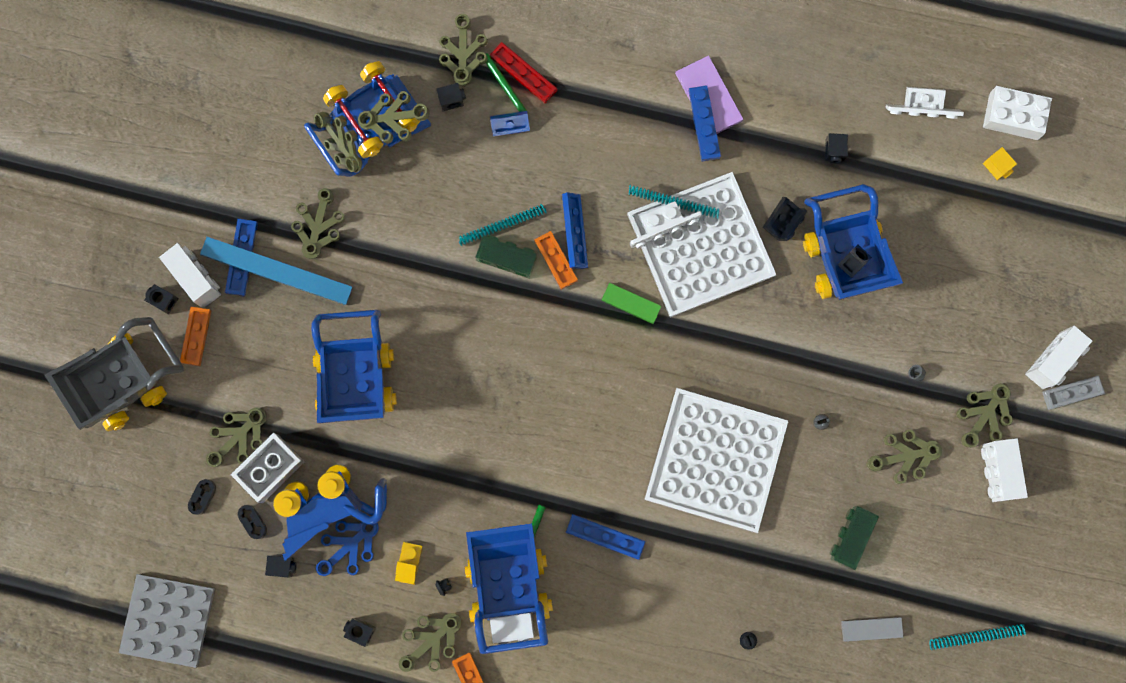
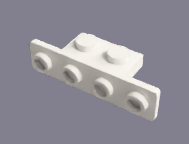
M907 87L904 105L886 104V109L891 114L909 112V115L920 116V113H928L927 116L939 117V114L946 115V118L957 119L958 116L964 115V112L959 109L943 108L946 93L944 89Z
M675 201L640 216V219L647 234L632 240L630 246L631 248L636 247L638 249L647 245V242L652 239L654 241L665 237L664 234L668 232L673 234L680 231L682 226L687 224L692 226L699 222L702 213L699 211L683 218Z

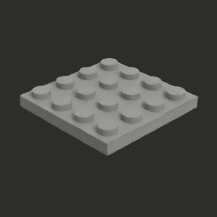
M137 574L119 653L197 668L215 588Z

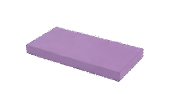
M709 56L676 71L675 74L689 100V88L708 86L717 134L743 121L738 108Z

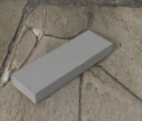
M1099 375L1042 392L1048 410L1105 394Z
M901 617L841 621L844 642L903 638Z

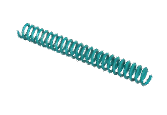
M631 184L629 185V195L635 196L636 194V197H638L640 194V198L643 196V199H646L647 197V200L651 197V201L654 199V202H657L658 200V203L662 200V204L665 202V205L668 202L670 204L675 201L678 207L680 205V209L684 205V210L687 208V211H689L691 208V212H693L695 208L696 213L699 209V211H702V215L706 211V216L709 214V217H711L713 214V218H715L717 214V219H719V208L716 210L715 207L712 209V206H710L708 209V205L705 207L704 204L701 206V203H699L697 206V202L694 204L693 201L690 203L688 200L686 203V199L683 201L681 198L679 201L677 197L675 200V196L672 198L670 195L668 198L666 194L664 197V193L661 195L659 192L657 195L656 191L653 195V190L650 192L648 189L646 192L644 188L642 192V187L639 189L637 186L635 189L633 185L631 189Z
M540 204V207L537 205L533 209H526V212H519V215L517 213L515 216L512 215V218L510 216L508 218L505 217V221L502 219L501 221L498 220V223H491V226L489 224L487 227L484 226V229L482 227L480 230L477 228V232L476 230L470 231V235L469 233L463 234V238L460 235V241L458 242L461 246H463V243L466 245V241L470 243L469 239L473 242V238L476 241L477 238L480 239V235L482 238H484V235L487 237V232L489 235H491V232L494 234V229L496 232H498V229L501 231V227L505 230L504 224L506 228H508V224L512 227L511 221L515 226V221L517 224H519V221L522 223L523 218L526 222V218L529 220V215L533 219L532 213L536 218V213L540 216L539 210L542 215L543 210L546 214L547 210L542 204Z
M1012 625L1011 627L996 628V630H981V632H970L969 634L965 633V635L958 634L957 636H946V638L930 639L929 645L930 649L933 650L931 641H933L934 649L936 650V640L938 649H940V639L941 646L944 649V639L945 645L948 648V638L949 645L952 648L951 638L953 639V645L956 647L955 637L957 645L960 646V641L962 645H964V641L966 645L968 641L969 644L972 641L974 644L976 641L979 643L978 633L980 634V641L983 642L982 632L984 640L987 642V636L989 641H991V636L993 640H995V636L997 640L999 636L1000 639L1003 636L1005 639L1007 636L1010 638L1009 628L1011 629L1012 637H1014V632L1018 637V632L1022 636V632L1023 635H1026L1024 625Z

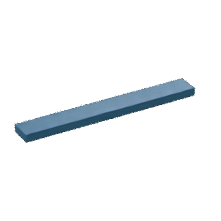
M206 237L200 253L201 256L343 305H347L353 289L352 286L210 237Z

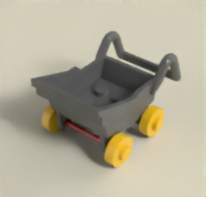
M143 317L125 322L111 341L97 352L93 348L45 374V377L79 430L83 428L88 429L106 419L102 425L108 432L112 430L117 431L125 426L129 417L125 411L120 410L129 406L140 397L145 407L161 403L167 392L163 386L155 388V384L165 375L183 372L184 367L153 318ZM149 325L175 366L161 368L150 377L131 347L133 339L127 331L132 327Z

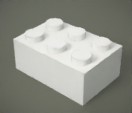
M996 86L989 93L983 128L1039 140L1046 132L1052 98Z
M177 243L159 257L191 300L201 308H205L221 296V293L218 291L220 286L207 275L209 272L197 261L196 255L186 246L182 247Z
M1075 326L1061 331L1025 375L1042 389L1052 388L1056 384L1060 385L1066 378V372L1076 367L1078 364L1076 360L1080 355L1084 356L1090 350L1089 345L1092 340Z
M273 433L231 476L258 503H264L304 461L279 435Z
M1018 438L982 444L981 455L986 463L984 473L989 481L988 496L992 499V502L1028 498Z
M532 612L490 618L493 643L501 645L511 643L514 640L522 642L530 641V638H534Z

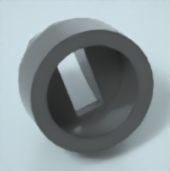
M913 365L909 369L908 374L911 379L922 381L925 378L926 371L920 365Z
M820 414L814 418L813 424L818 430H824L829 426L830 420L826 415ZM826 419V423L818 425L817 421Z

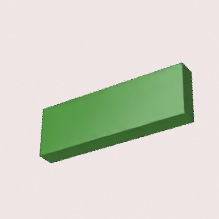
M609 283L601 300L654 324L661 308L660 305Z

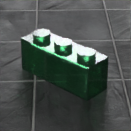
M488 235V237H482L475 258L477 262L530 279L537 260V254L530 248L524 247V249H521L512 242H499L498 238Z
M854 506L853 509L850 508L845 517L847 519L845 527L842 526L838 532L839 541L837 545L834 544L831 548L830 555L832 556L830 560L850 570H856L879 516L859 506Z

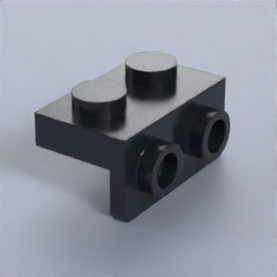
M782 197L762 228L778 241H788L794 236L798 225L804 221L807 210L799 208L787 197Z

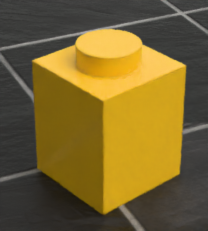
M1003 147L982 163L996 180L1002 176L1006 179L1014 172L1012 168L1017 165Z

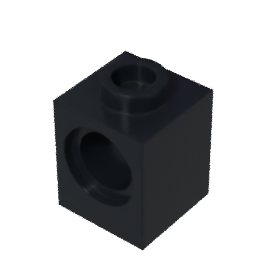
M458 83L436 88L442 112L464 106L463 100L466 99L464 89H460Z
M829 133L825 139V161L841 163L848 156V134Z
M857 244L838 266L853 278L872 257Z
M154 284L146 291L144 301L169 315L179 298ZM163 294V300L157 303V297Z
M267 556L265 576L291 578L297 569V562H294L295 558L289 557L287 560H284L281 556Z
M352 618L344 626V638L366 647L376 627L357 618ZM355 626L362 628L363 634L361 637L354 635L353 630Z

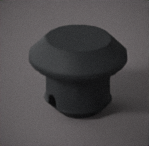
M446 578L440 582L436 580L435 583L438 592L442 596H445V592L452 589L451 584L447 585L449 580Z
M745 632L740 636V645L744 649L750 650L757 645V637L752 632Z

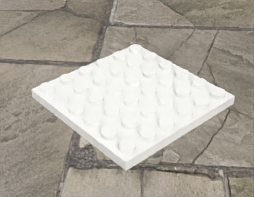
M733 172L671 195L672 198L675 196V200L677 197L679 201L681 198L683 201L686 199V203L688 200L690 203L693 201L694 204L697 202V206L699 203H701V206L704 204L705 207L708 205V209L710 206H712V209L715 207L716 210L719 208V219H717V214L715 218H713V214L711 217H709V214L706 216L705 211V214L701 216L698 223L692 226L688 224L682 226L680 231L673 234L668 232L664 234L665 237L657 241L652 239L647 242V245L641 247L670 318L776 276ZM662 200L660 203L658 201L627 213L637 238L647 234L640 216L665 206V202L664 204H662ZM680 205L678 207L683 218L695 213V208L691 212V208L689 211H687V208L684 210V205L682 209H680Z
M676 388L644 500L758 533L788 420Z

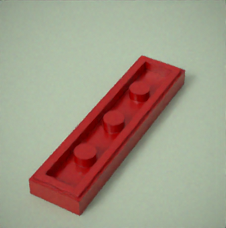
M503 42L490 54L491 59L545 104L557 92V88Z

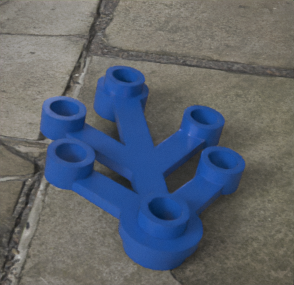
M345 521L337 522L335 528L340 533H344L347 530L359 532L354 537L323 535L321 543L324 546L332 544L344 546L330 559L320 561L316 566L317 573L321 576L330 575L333 571V566L350 551L347 573L356 575L359 572V566L357 565L358 543L364 538V551L361 554L362 560L365 562L372 561L374 558L372 539L379 531L378 523L371 524L373 529L368 532L366 530L368 524L364 522L360 524L346 523ZM341 523L345 524V529L342 531L339 530V524ZM327 536L331 540L328 544L324 542V538ZM366 552L371 554V558L368 560L364 557ZM324 564L329 567L327 572L322 570ZM352 565L356 567L355 573L350 572Z

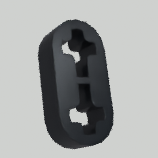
M204 479L197 484L188 502V510L192 514L201 515L207 510L216 492V485L212 480ZM209 483L210 492L206 491L204 496H202L204 493L202 486ZM202 498L200 502L202 508L195 511L194 503H198Z
M251 505L241 506L238 510V518L248 535L253 539L263 538L267 533V527L257 510ZM245 509L248 511H252V513H250L252 521H250L248 517H243V515L245 514ZM253 523L257 527L262 528L260 530V535L253 534V531L255 530L254 526L252 525Z

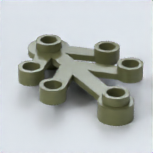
M459 14L455 18V24L459 29V49L451 42L448 36H443L439 40L440 45L444 49H448L459 59V67L451 61L448 54H442L439 57V61L454 73V81L458 85L463 86L471 81V73L480 64L483 65L487 62L486 54L478 52L475 59L467 66V59L479 47L486 46L488 39L484 34H479L476 40L467 48V29L471 26V21L466 14ZM462 22H467L466 25L461 26ZM481 38L485 39L484 42L479 43ZM445 40H448V43L446 45H443V42ZM484 56V59L480 61L479 57ZM444 58H448L447 62H442ZM461 75H466L464 79H460Z
M401 91L398 94V98L393 102L392 97L385 93L380 96L379 101L371 111H363L359 114L358 123L364 130L372 129L386 144L392 142L393 135L387 130L384 131L377 123L385 122L398 133L401 140L408 141L411 138V132L406 128H402L396 121L413 118L424 121L428 119L430 111L424 104H417L413 110L397 112L403 104L410 102L411 96L406 91ZM384 106L389 107L384 114L378 115ZM407 132V135L402 137L403 133ZM389 134L388 139L384 140V137Z
M327 112L316 113L314 115L316 126L318 128L325 127L332 136V138L324 140L325 148L328 151L335 150L341 152L334 155L336 164L345 165L350 172H359L362 167V160L356 155L354 142L357 141V134L354 130L344 133L343 127L347 125L346 118L343 115L335 117L336 132L330 123L331 117Z
M323 188L318 192L320 203L315 222L309 214L305 203H299L296 206V211L302 215L312 231L309 239L300 221H294L291 225L292 230L298 234L303 242L302 253L308 259L317 258L321 253V248L340 239L339 231L331 229L328 232V236L318 241L319 235L322 232L345 220L344 214L341 211H336L332 218L323 222L327 204L332 203L334 200V195L328 188ZM326 192L328 193V197L323 198L322 194ZM304 206L305 211L300 212L299 208ZM338 214L342 215L340 220H336ZM300 224V229L295 230V225ZM336 232L337 237L331 238V234ZM310 246L314 247L313 252H308Z
M1000 383L994 385L991 391L971 392L967 395V401L970 404H975L985 399H991V401L986 406L969 409L963 407L957 410L956 415L961 420L969 416L981 414L971 431L965 433L961 438V442L965 447L972 448L977 446L979 443L978 434L988 420L991 430L989 439L993 442L1002 439L995 409L999 404L1002 414L999 422L1002 426L1012 424L1013 418L1009 414L1007 404L1011 391L1007 385ZM998 390L1003 392L1002 397L998 396ZM971 395L976 396V401L971 400ZM961 410H964L966 412L965 417L961 416ZM1004 417H1007L1009 419L1008 423H1005L1003 421ZM994 432L998 434V439L993 438ZM967 437L972 439L971 444L966 442Z
M255 407L250 409L247 414H233L231 412L224 414L223 420L227 424H233L235 421L247 422L242 427L220 428L214 426L210 429L209 433L213 438H220L221 436L232 437L218 452L213 451L207 455L206 461L209 466H221L224 461L223 457L238 442L239 454L237 461L242 464L241 456L245 455L246 459L249 457L247 454V432L251 428H253L251 448L257 449L254 447L256 441H259L260 445L263 444L261 440V425L266 421V413L263 409ZM256 414L260 415V419L258 421L254 420V416ZM228 415L233 416V419L230 422L227 421ZM215 429L219 430V434L217 436L213 435V431ZM215 456L219 457V461L217 463L213 462V458Z
M906 430L902 434L904 441H911L921 448L913 450L899 442L895 435L888 434L884 437L885 445L892 446L902 453L884 458L872 456L867 461V467L871 471L876 472L880 471L885 465L905 461L899 472L894 475V481L897 484H902L906 482V475L915 459L923 457L919 467L915 468L912 472L915 479H923L930 461L936 460L941 456V445L936 441L925 442L915 436L913 430ZM907 432L911 433V439L906 438ZM888 437L893 438L892 444L887 442ZM930 447L935 448L934 454L930 452ZM874 460L879 461L880 464L878 467L874 466ZM917 470H920L922 472L921 477H918L916 475ZM899 474L903 476V480L901 482L897 479V476Z
M449 613L443 619L420 616L417 620L419 627L425 628L430 625L441 628L436 632L405 630L402 633V638L405 641L413 639L426 641L411 655L403 656L399 660V668L404 672L411 671L415 666V661L432 647L431 661L428 664V668L432 672L438 671L441 666L439 661L440 638L446 633L447 646L444 648L443 654L446 658H452L456 653L454 648L455 632L461 627V619L457 614ZM421 618H425L427 620L426 625L423 626L420 624ZM450 619L454 620V627L448 626ZM407 631L412 633L411 639L405 637ZM447 648H451L453 650L452 655L449 656L446 654ZM404 660H408L410 662L409 667L406 668L403 666ZM432 662L438 663L437 669L431 667Z

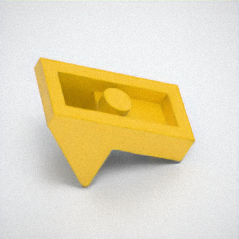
M403 542L400 558L397 561L395 581L415 585L423 546Z

